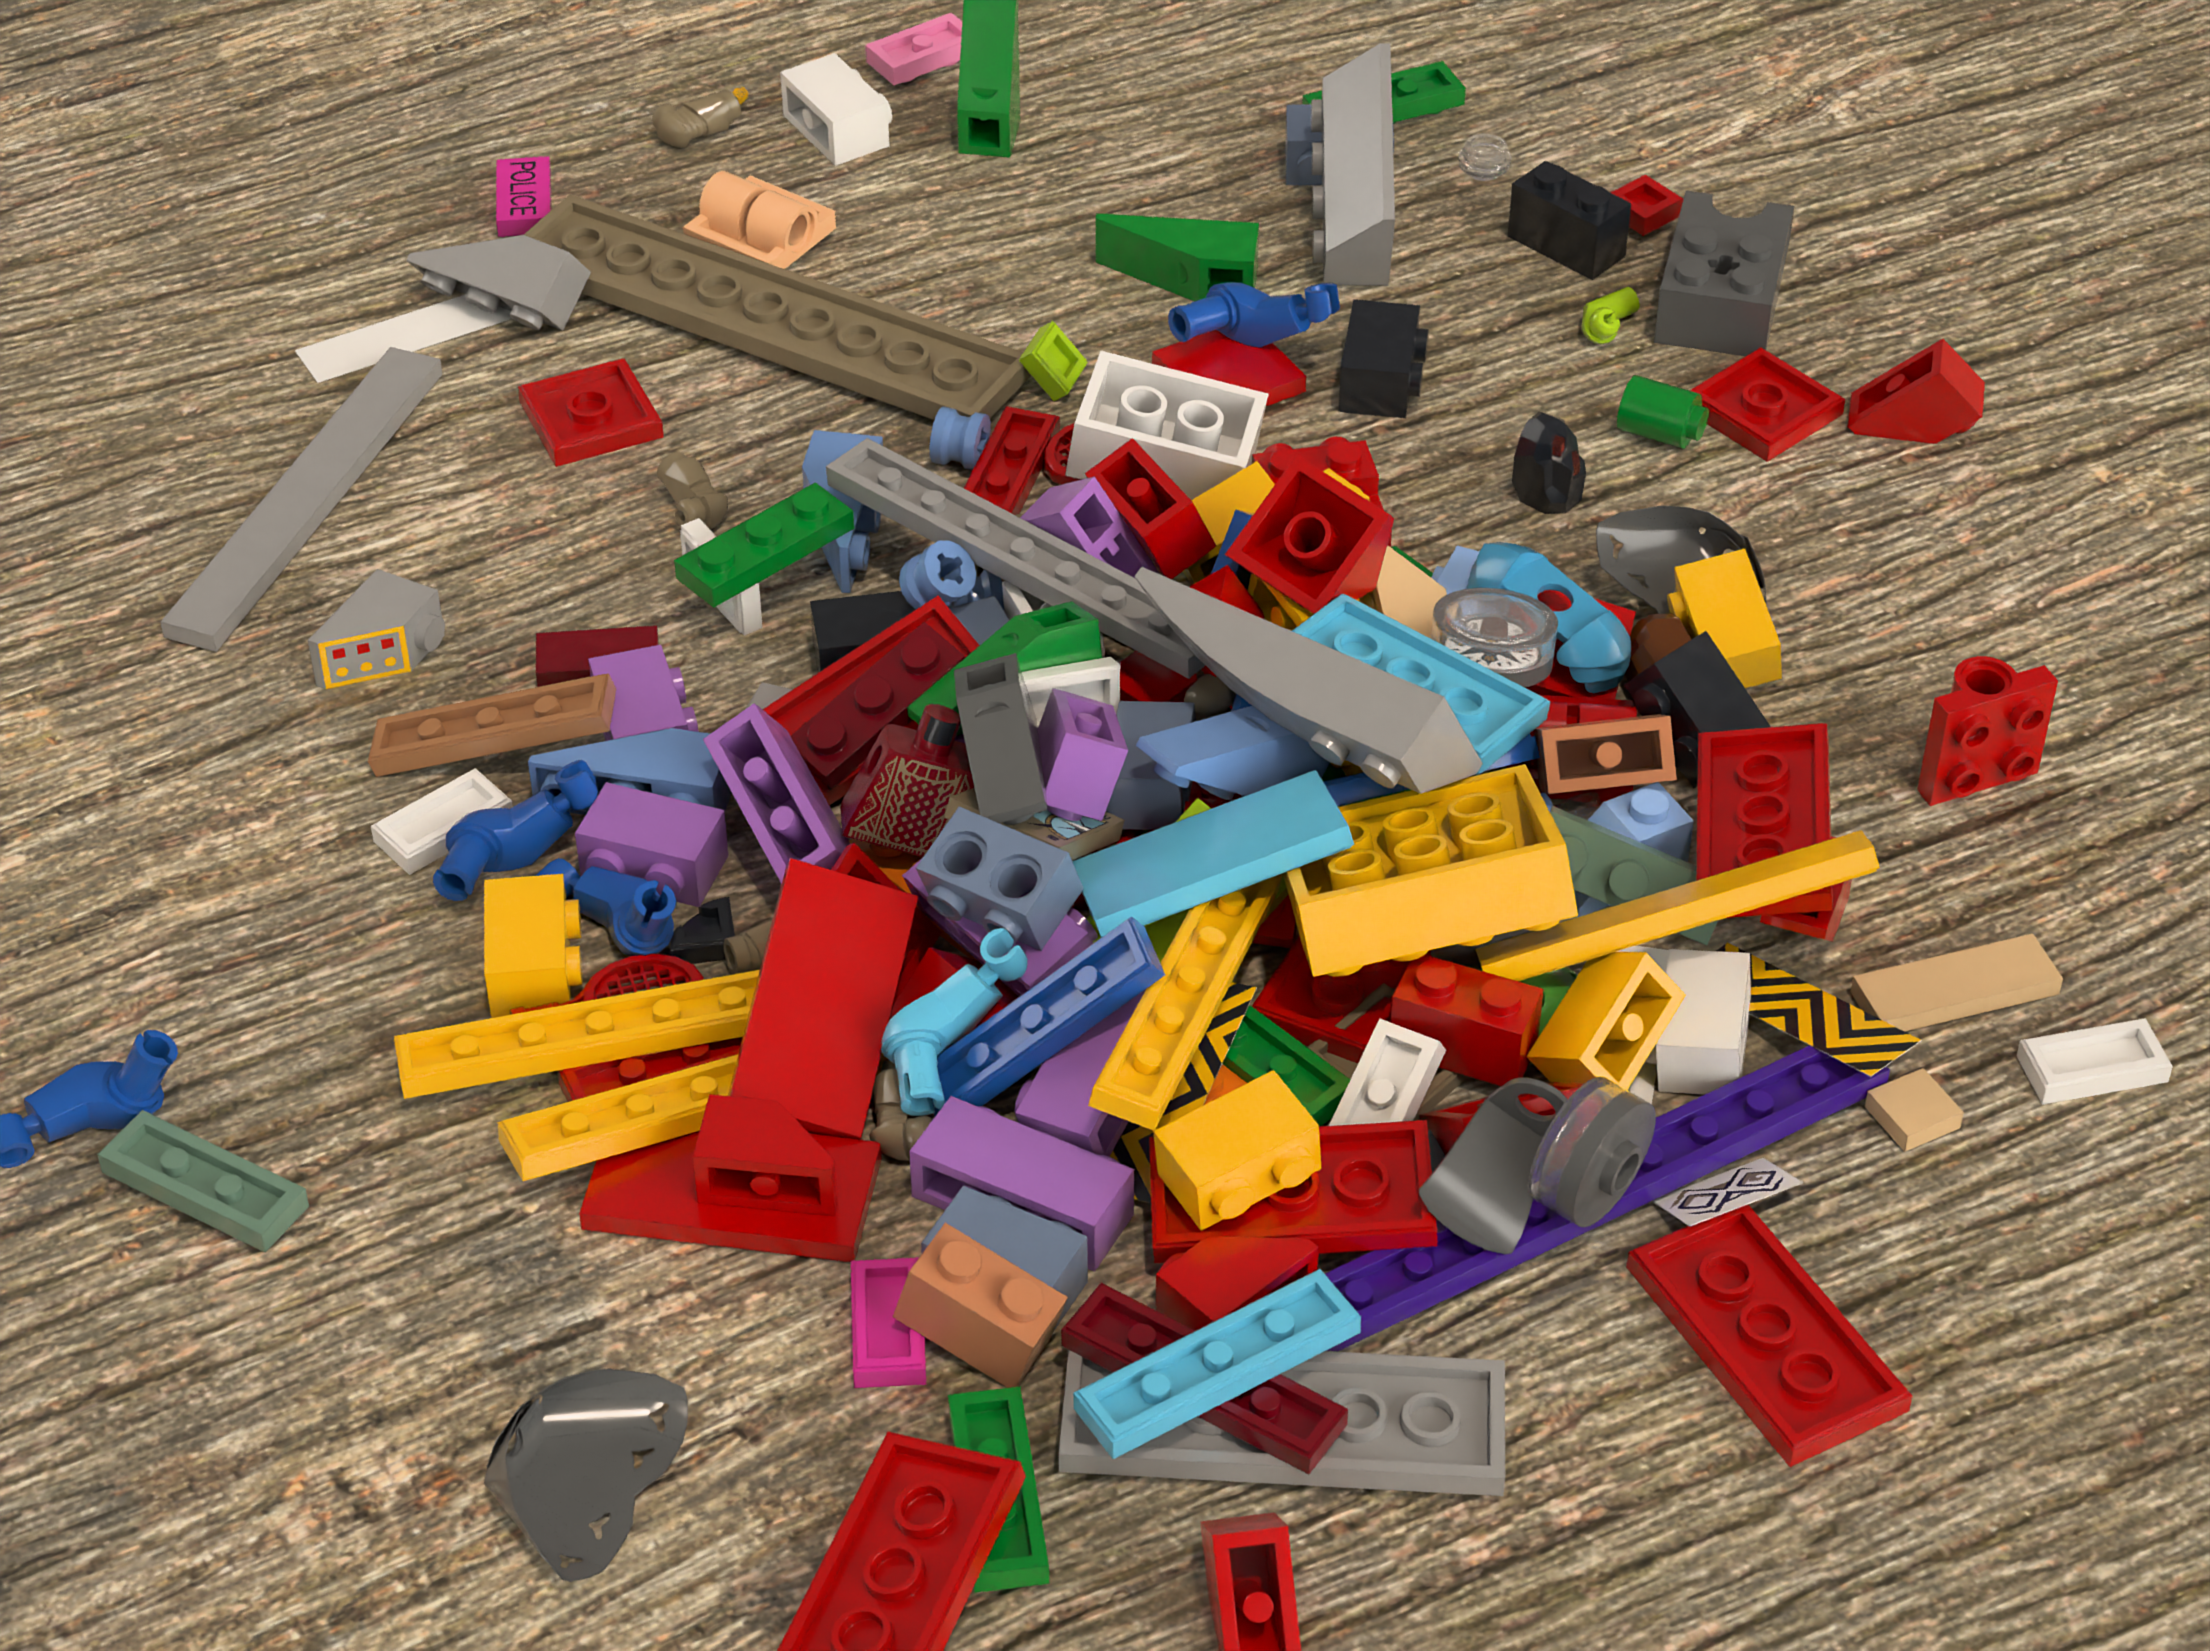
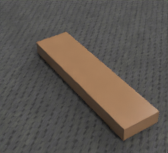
M608 673L377 719L368 763L375 776L379 777L609 732L616 687Z

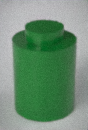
M1634 375L1629 380L1621 398L1617 414V428L1628 433L1685 449L1691 439L1699 441L1702 437L1708 421L1709 409L1702 407V395L1699 393Z

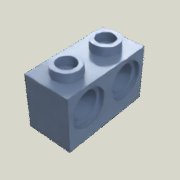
M962 807L957 808L916 867L928 893L927 900L938 913L954 921H959L962 917L982 925L988 933L998 928H1004L1013 938V945L1019 941L1042 951L1084 889L1069 852Z

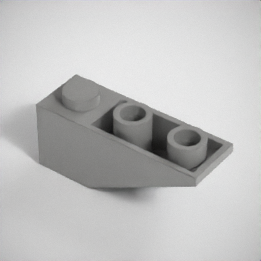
M525 235L409 253L406 260L423 274L421 283L426 287L445 296H451L453 290L465 293L466 301L490 313H495L497 307L500 306L511 311L509 316L512 319L535 330H539L542 323L563 331L591 274V271L568 251Z

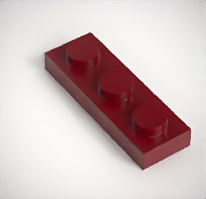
M923 622L791 735L810 772L832 790L865 761L886 725L895 724L903 727L912 720L908 716L907 707L966 657L927 623Z

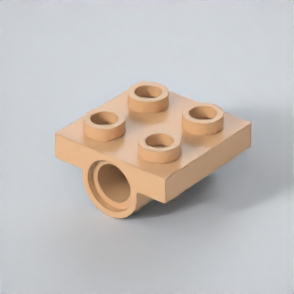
M719 171L706 183L700 198V214L683 227V233L786 269L836 229L835 210L751 175L744 179L727 171Z

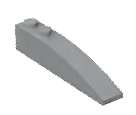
M1141 567L1134 576L1157 611L1189 650L1227 687L1270 720L1309 742L1310 747L1325 760L1336 765H1342L1344 760L1360 766L1368 777L1384 787L1394 788L1398 783L1420 794L1475 775L1483 765L1444 696L1144 567Z

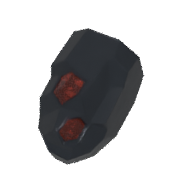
M1539 411L1526 422L1520 435L1514 455L1512 483L1521 503L1544 514L1567 513L1582 500L1586 477L1585 460L1579 455L1577 438L1565 424L1564 419Z

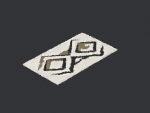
M1761 1158L1665 1194L1652 1202L1690 1227L1803 1184V1182L1768 1160Z

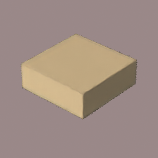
M1924 1068L1869 1090L1865 1102V1108L1904 1152L1960 1129L1964 1114Z

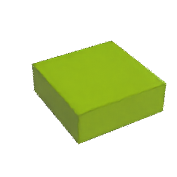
M1054 321L1038 329L1019 358L1020 363L1054 402L1068 395L1088 363Z

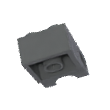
M1686 190L1660 287L1654 343L1739 356H1747L1760 347L1767 350L1790 242L1795 206L1767 202L1763 211L1758 215L1750 218H1734L1720 213L1713 207V194Z

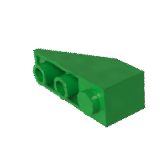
M963 0L957 105L958 148L961 154L1011 157L1020 125L1018 0Z
M1096 213L1095 239L1096 263L1192 301L1206 298L1209 289L1214 284L1236 282L1254 288L1256 286L1259 223Z
M1072 601L1014 616L907 707L908 716L919 724L925 706L929 704L946 706L959 714L954 670L1014 653L1017 655L1022 672L1102 658L1098 618ZM961 724L956 736L963 734Z

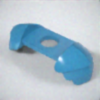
M1494 542L1483 545L1476 561L1472 565L1467 590L1473 595H1481L1483 600L1486 601L1504 593L1564 643L1557 652V660L1559 664L1570 668L1572 678L1579 683H1584V687L1588 692L1597 693L1617 687L1623 679L1626 669L1629 667L1631 641L1622 622L1610 610L1608 611L1550 563L1543 554L1529 547L1513 543ZM1545 590H1556L1565 594L1570 599L1572 606L1565 611H1552L1540 604L1537 595Z

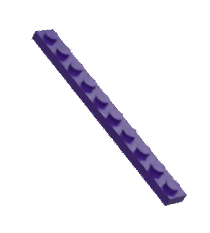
M1809 1045L1656 1117L1654 1134L1649 1149L1636 1176L1614 1207L1602 1219L1591 1226L1579 1227L1562 1217L1557 1211V1190L1568 1161L1567 1159L1540 1172L1528 1219L1512 1254L1485 1250L1454 1234L1437 1220L1438 1246L1374 1250L1325 1273V1275L1361 1316V1328L1359 1334L1326 1351L1338 1352L1847 1108L1865 1099L1869 1090L1888 1083L1890 1069L1886 1066L1870 1077Z

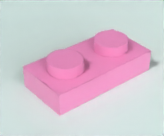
M949 13L866 44V62L892 85L910 82L916 77L936 69L952 66L960 61L962 21L954 14Z

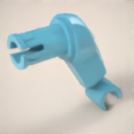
M995 929L983 938L980 945V953L986 963L979 970L970 964H966L933 991L911 1002L897 1012L886 1025L881 1041V1051L886 1058L895 1064L899 1082L900 1105L904 1113L912 1116H924L934 1113V1107L941 1109L944 1106L945 1098L939 1079L937 1056L973 1031L1003 995L994 985L998 979L1012 981L1022 977L1026 972L1028 965L1027 956L1020 945L1012 948L1014 940L1006 929Z

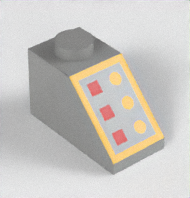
M376 569L308 639L316 686L330 689L411 672L429 652L434 651L439 646L445 636V622L441 614L438 590Z

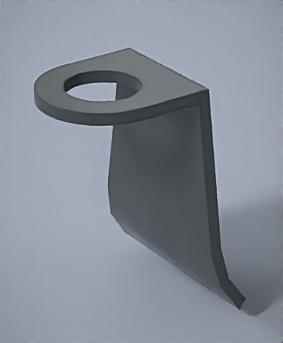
M1531 1078L1512 1079L1486 1097L1444 1159L1419 1188V1195L1429 1212L1454 1234L1488 1251L1512 1254L1529 1216L1548 1140L1569 1125L1573 1116L1571 1103L1564 1094L1553 1086ZM1521 1094L1540 1096L1554 1107L1556 1113L1550 1116L1535 1114L1520 1103L1518 1096Z

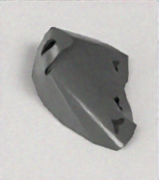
M1661 505L1623 511L1598 522L1596 544L1601 568L1630 593L1643 599L1649 606L1655 608L1658 614L1670 613L1667 594L1676 592L1674 567L1722 555L1726 549L1733 551L1746 550L1760 589H1763V598L1767 606L1765 578L1760 562L1748 537L1739 534L1725 521L1710 512L1689 507ZM1700 527H1703V528L1706 529V531L1704 532V534H1700V532H1699ZM1610 535H1613L1615 540L1623 544L1617 559L1613 557L1614 544L1610 540ZM1628 574L1644 576V581L1648 588L1643 587L1638 579L1632 578Z
M609 1368L587 1371L567 1376L519 1406L494 1443L487 1464L484 1485L562 1580L573 1582L587 1579L603 1572L619 1551L633 1524L635 1496L663 1475L683 1444L688 1422V1399L685 1388L652 1373ZM539 1395H542V1401H541V1402H540V1398H537V1399H536V1397L539 1396ZM666 1403L669 1405V1408L662 1416L665 1429L663 1432H659L656 1423L649 1417V1414L659 1410ZM516 1432L515 1445L513 1449L509 1453H507L509 1441ZM653 1448L654 1451L643 1457L641 1467L638 1469L634 1468L635 1462L632 1452ZM609 1513V1520L601 1526L602 1537L601 1539H596L595 1532L588 1524L599 1520ZM560 1555L569 1558H580L582 1562H569L567 1568H562L560 1566L562 1563Z

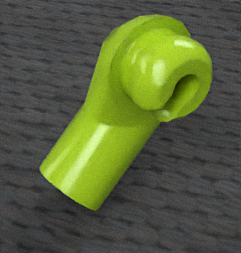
M1625 287L1586 303L1582 317V331L1585 337L1593 343L1600 345L1614 340L1620 328L1619 319L1634 314L1639 310L1640 303L1636 292L1631 287Z

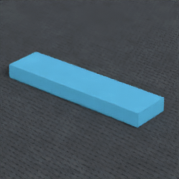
M1318 1269L1074 1392L1073 1407L1111 1458L1115 1459L1359 1334L1361 1316L1321 1269Z

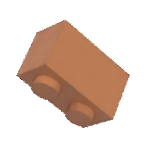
M1661 714L1538 727L1533 730L1540 758L1536 759L1539 788L1541 792L1546 794L1677 780L1670 716Z
M945 1222L909 1271L893 1318L1005 1387L1010 1388L1020 1385L1049 1343L1068 1297Z

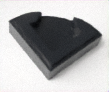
M729 897L704 903L698 907L699 914L674 930L670 944L671 956L679 957L691 964L726 960L723 947L724 939L735 936Z

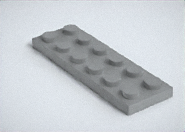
M1068 1350L1059 1445V1472L1503 1496L1505 1360L1324 1351L1281 1373V1375L1348 1408V1425L1308 1475L1199 1417H1195L1112 1459L1074 1410L1073 1393L1113 1372Z

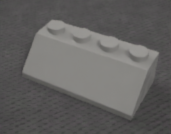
M1378 44L1323 77L1322 100L1311 101V132H1321V143H1312L1311 171L1312 175H1322V186H1313L1312 219H1322L1323 230H1313V263H1323V283L1389 286L1395 226L1390 44Z

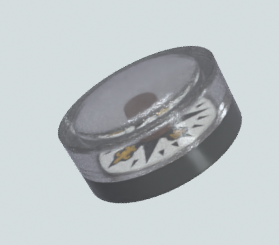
M1496 588L1464 589L1442 597L1435 604L1430 639L1525 688L1543 681L1551 673L1558 619L1547 605L1522 593Z
M1602 1076L1592 1078L1584 1083L1561 1107L1540 1142L1529 1174L1528 1189L1530 1196L1579 1227H1588L1598 1222L1623 1196L1647 1154L1656 1123V1112L1653 1105Z

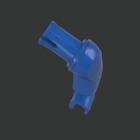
M1226 282L1214 284L1209 289L1206 298L1172 308L1168 314V323L1174 337L1181 342L1218 330L1232 340L1260 348L1304 332L1310 327L1311 322H1322L1330 314L1336 313L1340 309L1338 287L1335 283H1321L1309 286L1304 289V299L1301 294L1269 296L1243 283Z
M576 760L558 771L555 775V781L562 793L556 797L544 789L512 808L476 810L458 820L446 834V847L449 853L439 870L437 869L433 875L434 887L440 895L453 901H463L468 897V894H472L475 883L482 872L516 870L532 865L555 841L573 826V820L568 810L570 808L573 810L588 808L597 798L596 778L584 760Z
M560 858L551 861L535 875L563 874L566 899L573 895V900H579L580 913L609 928L614 943L625 955L658 954L669 944L673 936L674 923L671 914L675 909L676 898L672 889L666 884L661 895H659L656 891L659 881H647L643 878L595 866L588 868L580 877L576 869L569 862Z
M146 1030L143 1036L141 1033L136 1036L133 1047L124 1063L106 1061L75 1065L24 1098L27 1112L26 1117L22 1118L21 1115L16 1113L0 1115V1166L2 1168H12L28 1161L33 1156L35 1150L30 1136L39 1133L49 1143L87 1128L124 1129L142 1110L153 1115L162 1107L165 1096L161 1081L178 1054L177 1045L173 1039L160 1031Z

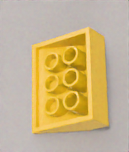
M1526 764L1467 777L1422 794L1411 790L1338 807L1349 826L1355 845L1349 849L1283 873L1303 949L1313 977L1324 974L1336 977L1346 976L1357 972L1363 965L1389 959L1411 961L1421 958L1429 950L1454 944L1476 946L1490 941L1494 935L1515 930H1546L1557 925L1560 920L1578 916L1566 843Z

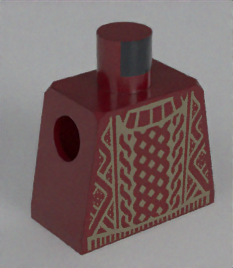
M929 704L925 706L917 730L895 724L886 725L882 729L842 800L840 806L842 836L924 857L948 823L945 814L949 798L974 788L966 744L955 741L961 724L960 715L956 711L946 706Z

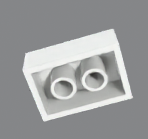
M1100 351L1074 423L1065 475L1086 479L1087 477L1084 473L1133 438L1192 500L1251 465L1252 454H1255L1268 394Z

